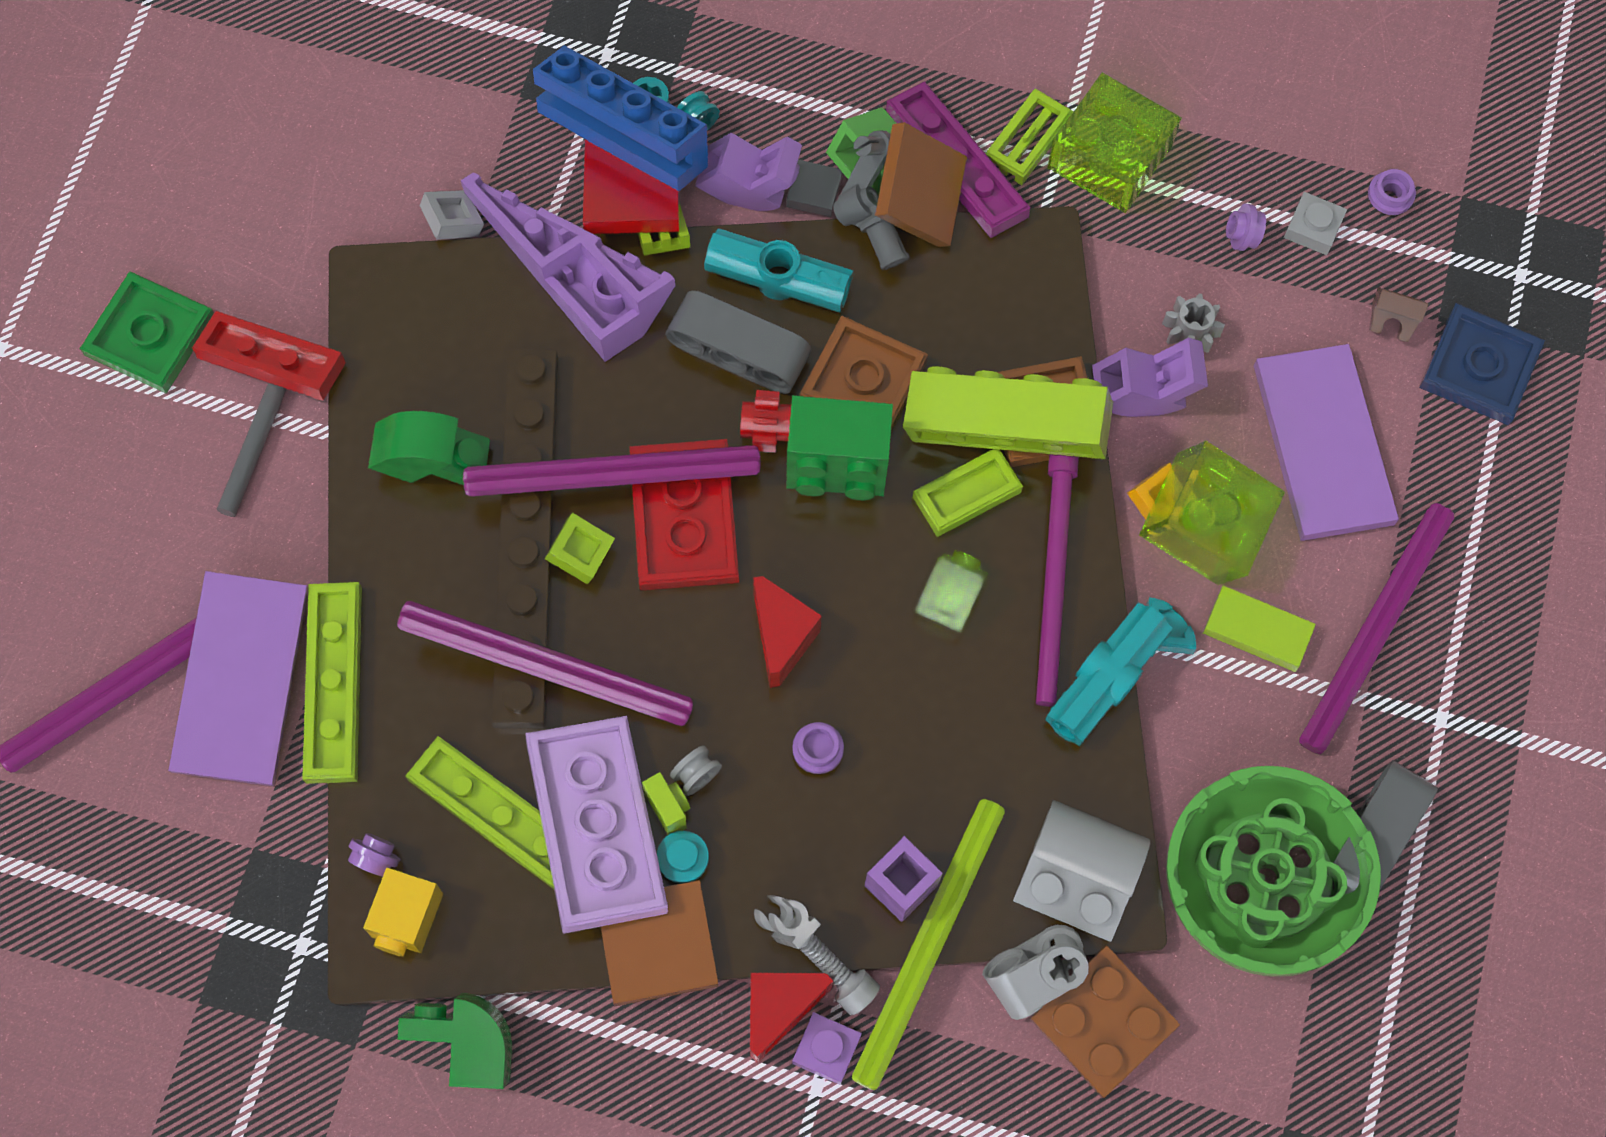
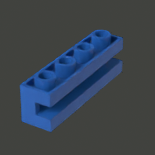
M565 45L533 69L534 84L546 90L536 98L538 113L678 190V192L708 167L707 124Z

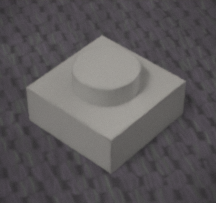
M464 190L424 192L420 207L436 240L479 237L484 223L475 205L464 193Z
M1304 192L1284 238L1327 255L1347 209Z

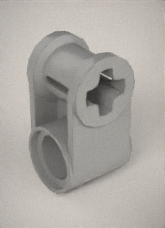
M1054 925L1046 928L1043 932L1017 947L1008 949L995 956L985 966L982 975L1012 1019L1018 1020L1034 1014L1048 1002L1081 985L1088 975L1089 964L1083 952V944L1079 934L1073 928L1066 925ZM1052 939H1054L1055 941L1054 946H1051ZM1062 954L1065 960H1061L1058 955ZM1072 968L1073 974L1069 976L1068 970Z

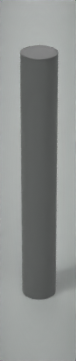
M271 383L267 384L218 504L217 511L230 517L236 516L287 390L286 388Z

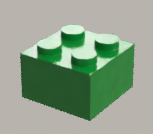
M792 395L787 448L786 488L796 489V492L806 496H820L825 492L845 493L848 498L854 500H870L874 496L884 497L889 462L893 404Z

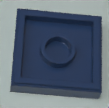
M1456 303L1449 314L1419 388L1509 426L1515 417L1545 340Z

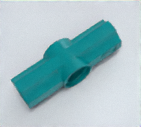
M719 228L712 235L704 262V269L706 271L757 286L770 299L783 300L792 297L836 312H840L844 307L853 279V270L799 254L796 247L787 241L775 240L764 243ZM781 266L789 271L784 274H774L769 269Z
M1138 602L1108 641L1102 640L1076 673L1077 679L1062 694L1045 719L1057 734L1068 742L1081 746L1112 705L1117 707L1143 674L1142 668L1155 655L1156 651L1171 633L1173 627L1167 622L1165 616L1152 606H1146Z

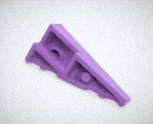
M474 172L461 180L467 197L605 362L645 335L676 286L675 279L671 274L665 271L659 274L641 264L638 257L629 252L625 256L603 245L600 237L542 207L537 211L520 202L518 196L507 189L501 192L483 183L480 175Z

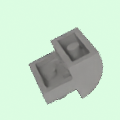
M1053 800L1013 901L1111 942L1129 897H1132L1149 850L1150 839Z

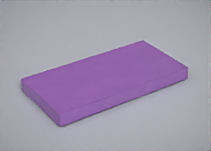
M1346 344L1258 358L1254 364V369L1300 541L1394 526L1399 518L1350 345Z
M205 571L168 771L184 775L274 786L308 595L307 585Z

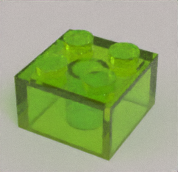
M1102 72L1054 138L1047 168L1126 214L1173 146L1182 117Z
M1203 441L1176 454L1139 536L1217 585L1248 576L1285 491L1208 441Z

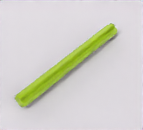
M987 799L979 801L854 1069L852 1079L867 1089L876 1090L879 1087L1005 814V809L993 801Z

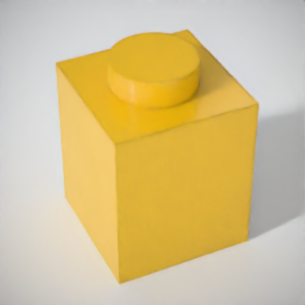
M386 868L363 927L372 938L376 939L373 946L402 957L406 949L422 953L443 897V892L436 883Z

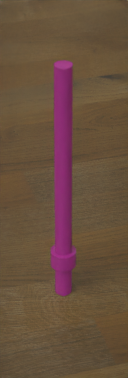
M1049 454L1048 475L1052 477L1036 694V704L1040 706H1054L1057 699L1072 479L1078 475L1079 457Z

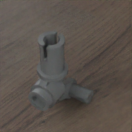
M877 130L871 132L868 136H859L855 140L854 149H860L856 152L860 158L838 200L834 202L833 210L837 219L844 226L855 225L860 228L862 233L867 232L880 262V267L884 270L895 267L910 257L905 251L895 225L875 216L879 196L875 189L872 188V185L885 164L891 135L887 131Z

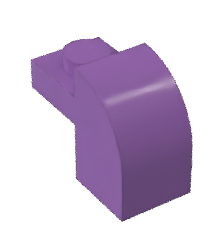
M730 133L708 146V167L698 175L695 186L730 205L755 211L778 209L781 206L785 189H788L798 176L800 167L797 162L802 145L787 136L761 150L737 135Z
M1189 337L1154 356L1124 348L1092 365L1094 380L1109 389L1113 400L1112 413L1121 416H1159L1186 408L1185 397L1208 386L1202 341Z

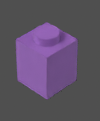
M904 836L867 873L864 886L903 922L939 885L943 873Z

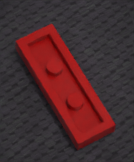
M215 311L192 347L197 359L324 401L346 364L342 352L219 311Z

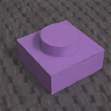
M813 1012L792 1064L841 1085L862 1033Z

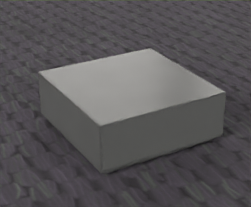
M798 159L797 164H799L800 169L795 182L790 186L786 207L832 217L833 204L837 199L843 172L838 168Z

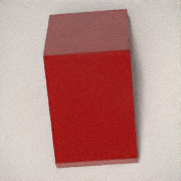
M764 576L753 577V594L769 687H779L820 633L822 616Z
M751 973L750 1056L757 1064L832 990L834 981L826 973Z

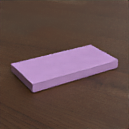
M627 716L526 733V745L563 934L667 914V900Z

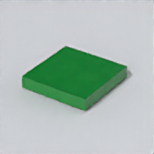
M129 271L79 349L84 356L167 394L193 353V345L214 312L203 304Z

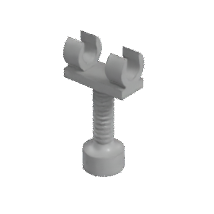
M768 895L767 897L780 907L781 915L778 918L775 914L769 913L768 921L767 917L760 910L755 909L754 916L758 925L766 930L774 931L771 936L777 943L801 949L823 973H826L834 981L833 983L837 985L838 991L835 995V1000L849 1015H855L867 1007L877 995L880 985L864 969L855 973L850 972L839 961V958L823 942L821 943V940L814 935V932L821 924L814 917L808 916V912L802 903L775 895Z

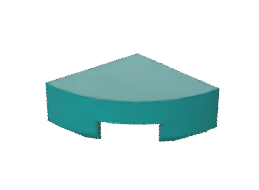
M1149 597L1146 606H1152L1163 614L1167 622L1173 627L1167 640L1157 651L1193 655L1196 651V639L1191 626H1188L1187 622L1173 609L1172 605L1163 600Z

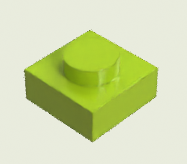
M572 513L566 520L545 559L588 584L596 574L615 538Z
M660 772L643 781L644 795L666 834L669 835L673 832L687 829L684 812L688 811L690 806L679 785L676 782L667 785Z

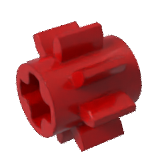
M756 390L755 402L743 401L740 438L752 439L753 445L758 447L760 452L776 453L777 441H788L791 405L780 404V392Z

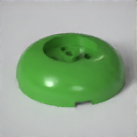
M1257 766L1231 772L1229 776L1202 789L1185 807L1175 825L1169 842L1166 864L1167 883L1172 903L1182 924L1201 947L1223 963L1236 969L1262 976L1281 977L1307 973L1332 962L1342 955L1357 941L1370 922L1378 901L1381 883V868L1375 840L1371 831H1367L1362 820L1351 807L1352 803L1341 792L1322 779L1300 770L1281 766ZM1250 834L1258 840L1259 850L1255 854L1248 855L1240 851L1237 840L1241 835ZM1350 837L1359 862L1360 879L1356 890L1345 894L1347 877L1344 871L1333 862L1338 856L1342 845ZM1295 847H1302L1310 857L1309 865L1304 868L1296 867L1289 855L1290 850ZM1265 868L1271 869L1275 872L1277 880L1274 884L1265 882V876L1259 873V871ZM1333 881L1335 886L1334 891L1332 890ZM1241 884L1247 889L1249 896L1244 904H1236L1227 897V888L1230 885ZM1284 897L1296 899L1300 905L1299 915L1289 918L1282 910L1278 909L1279 900Z

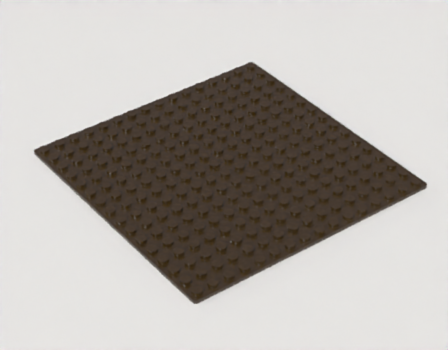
M1070 206L1030 208L1029 218L992 238L989 237L970 212H957L951 245L945 247H937L895 226L905 251L909 254L910 258L895 267L884 270L880 267V262L867 232L862 233L860 228L855 225L844 226L838 219L687 227L690 235V248L645 256L638 233L594 234L601 238L603 245L625 256L629 252L638 257L641 264L659 274H662L663 271L671 274L675 279L676 285L645 335L606 362L502 237L341 245L331 248L329 251L328 348L342 352L346 364L328 392V583L359 582L362 587L358 781L328 783V998L333 1004L344 1006L456 998L461 993H470L477 996H495L611 988L601 927L563 934L555 890L409 782L406 775L439 736L539 810L526 745V733L627 716L641 784L659 772L667 785L674 783L675 781L670 777L674 767L690 752L703 745L709 750V760H718L722 765L714 778L692 795L687 796L683 792L684 783L680 780L676 781L690 806V809L684 812L687 829L683 831L697 834L703 839L708 848V866L702 876L695 881L700 880L718 981L751 979V973H823L801 949L777 943L771 936L774 931L766 930L758 925L754 916L755 909L760 910L767 917L768 921L769 913L775 914L780 918V907L773 903L767 897L768 895H775L802 903L808 912V916L814 917L821 924L814 932V935L839 958V961L850 972H857L863 969L865 971L902 969L977 805L982 799L999 804L1005 809V814L935 966L989 963L998 954L1017 947L1043 932L1046 928L1054 925H1066L1073 928L1081 938L1085 956H1094L1106 945L1115 954L1157 952L1165 947L1167 944V933L1136 684L1117 707L1112 705L1081 746L1062 738L1045 720L1054 706H1040L1036 704L1052 477L1048 475L1049 460L1011 467L1023 485L1020 494L937 537L913 499V491L993 449L912 442L903 428L906 411L905 404L891 431L884 497L874 496L870 500H854L848 498L845 493L825 492L820 496H806L796 492V489H787L788 441H777L776 453L760 452L761 468L758 474L730 477L739 583L640 591L632 484L553 490L551 547L572 513L614 537L615 540L593 579L588 584L551 563L548 649L690 697L693 700V708L687 723L679 726L547 680L545 728H494L492 725L494 662L398 628V618L406 601H412L496 630L502 494L468 496L464 490V485L433 474L409 483L368 468L375 423L392 414L405 411L435 412L459 418L457 427L490 439L487 465L503 464L508 349L557 350L558 370L554 460L630 455L629 446L727 439L728 447L752 446V439L740 438L743 401L755 402L756 390H772L677 348L667 339L665 333L689 291H699L789 330L809 343L812 351L790 393H780V404L792 405V395L800 396L807 379L841 316L927 353L928 360L922 372H927L929 367H945L954 370L957 375L975 376L977 371L982 370L1001 372L1082 356L1087 378L1094 380L1092 365L1097 363L1080 219L1076 208ZM719 228L764 243L775 240L787 241L796 247L799 254L853 270V279L844 307L840 312H836L792 297L783 300L770 299L757 286L706 271L704 269V262L713 233ZM649 232L652 242L660 241L658 232ZM669 232L671 239L677 238L676 232ZM781 266L769 269L774 274H784L789 271ZM1108 449L1105 459L1079 457L1078 475L1072 479L1056 703L1077 679L1076 673L1102 640L1107 642L1128 616ZM1000 450L1006 459L1005 451ZM764 576L822 616L820 633L779 687H769L753 594V577ZM821 722L831 725L840 733L843 739L844 751L842 759L833 770L827 773L814 774L807 772L797 764L793 756V741L796 734L801 728L810 723ZM644 795L657 854L660 843L668 835ZM1053 800L1150 839L1149 850L1132 897H1129L1111 942L1013 901ZM369 833L393 843L395 847L392 854L399 857L400 861L397 867H391L390 869L436 883L443 892V897L422 953L406 949L402 957L373 946L376 939L372 938L363 927L383 877L365 871L348 861L352 849L349 848L352 838L363 841L365 834ZM905 836L943 874L939 885L901 922L864 885L867 873ZM661 873L664 887L680 884L668 880ZM1052 939L1051 946H1054L1055 941L1054 939Z

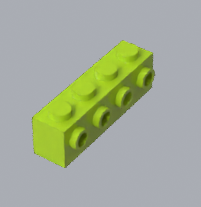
M929 367L927 372L912 371L903 428L912 442L1105 459L1113 400L1108 387H1104L1100 382L1092 379L1078 378L1074 379L1072 384L1055 383L1049 377L1036 374L1025 375L1023 380L1006 379L1002 374L994 371L982 370L977 371L975 376L957 375L954 370L945 367Z

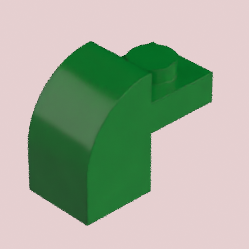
M427 411L398 412L375 423L368 468L409 483L433 474L464 485L463 473L465 468L487 465L490 439L457 427L459 418Z
M461 993L454 999L453 1013H447V1005L418 1003L414 1006V1012L408 1011L399 1018L397 1040L451 1043L449 1087L504 1089L509 1083L512 1056L510 1029L501 1012L486 999L470 993Z

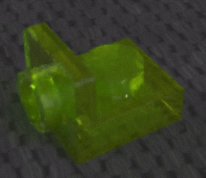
M954 550L952 556L944 553L939 556L915 612L961 633L981 587L989 574L979 569L982 561L958 550Z

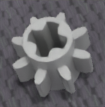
M1200 293L1196 298H1191L1187 301L1178 296L1173 306L1174 311H1167L1162 325L1172 328L1166 341L1167 344H1177L1189 337L1202 341L1203 351L1208 353L1213 345V338L1220 337L1225 324L1219 321H1214L1220 309L1219 304L1212 306L1203 299Z

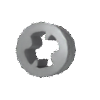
M704 745L685 756L670 774V777L675 782L680 780L684 783L683 792L687 796L703 788L722 767L718 760H709V750Z

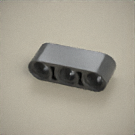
M689 291L686 294L665 333L667 339L677 348L765 388L783 394L790 393L812 351L809 343L799 335L699 291Z
M1394 760L1384 769L1357 813L1367 831H1371L1375 840L1381 868L1380 889L1438 790V787ZM1348 837L1333 862L1344 871L1347 877L1345 894L1355 891L1360 879L1357 854L1350 837ZM1333 881L1332 890L1334 891L1335 886Z

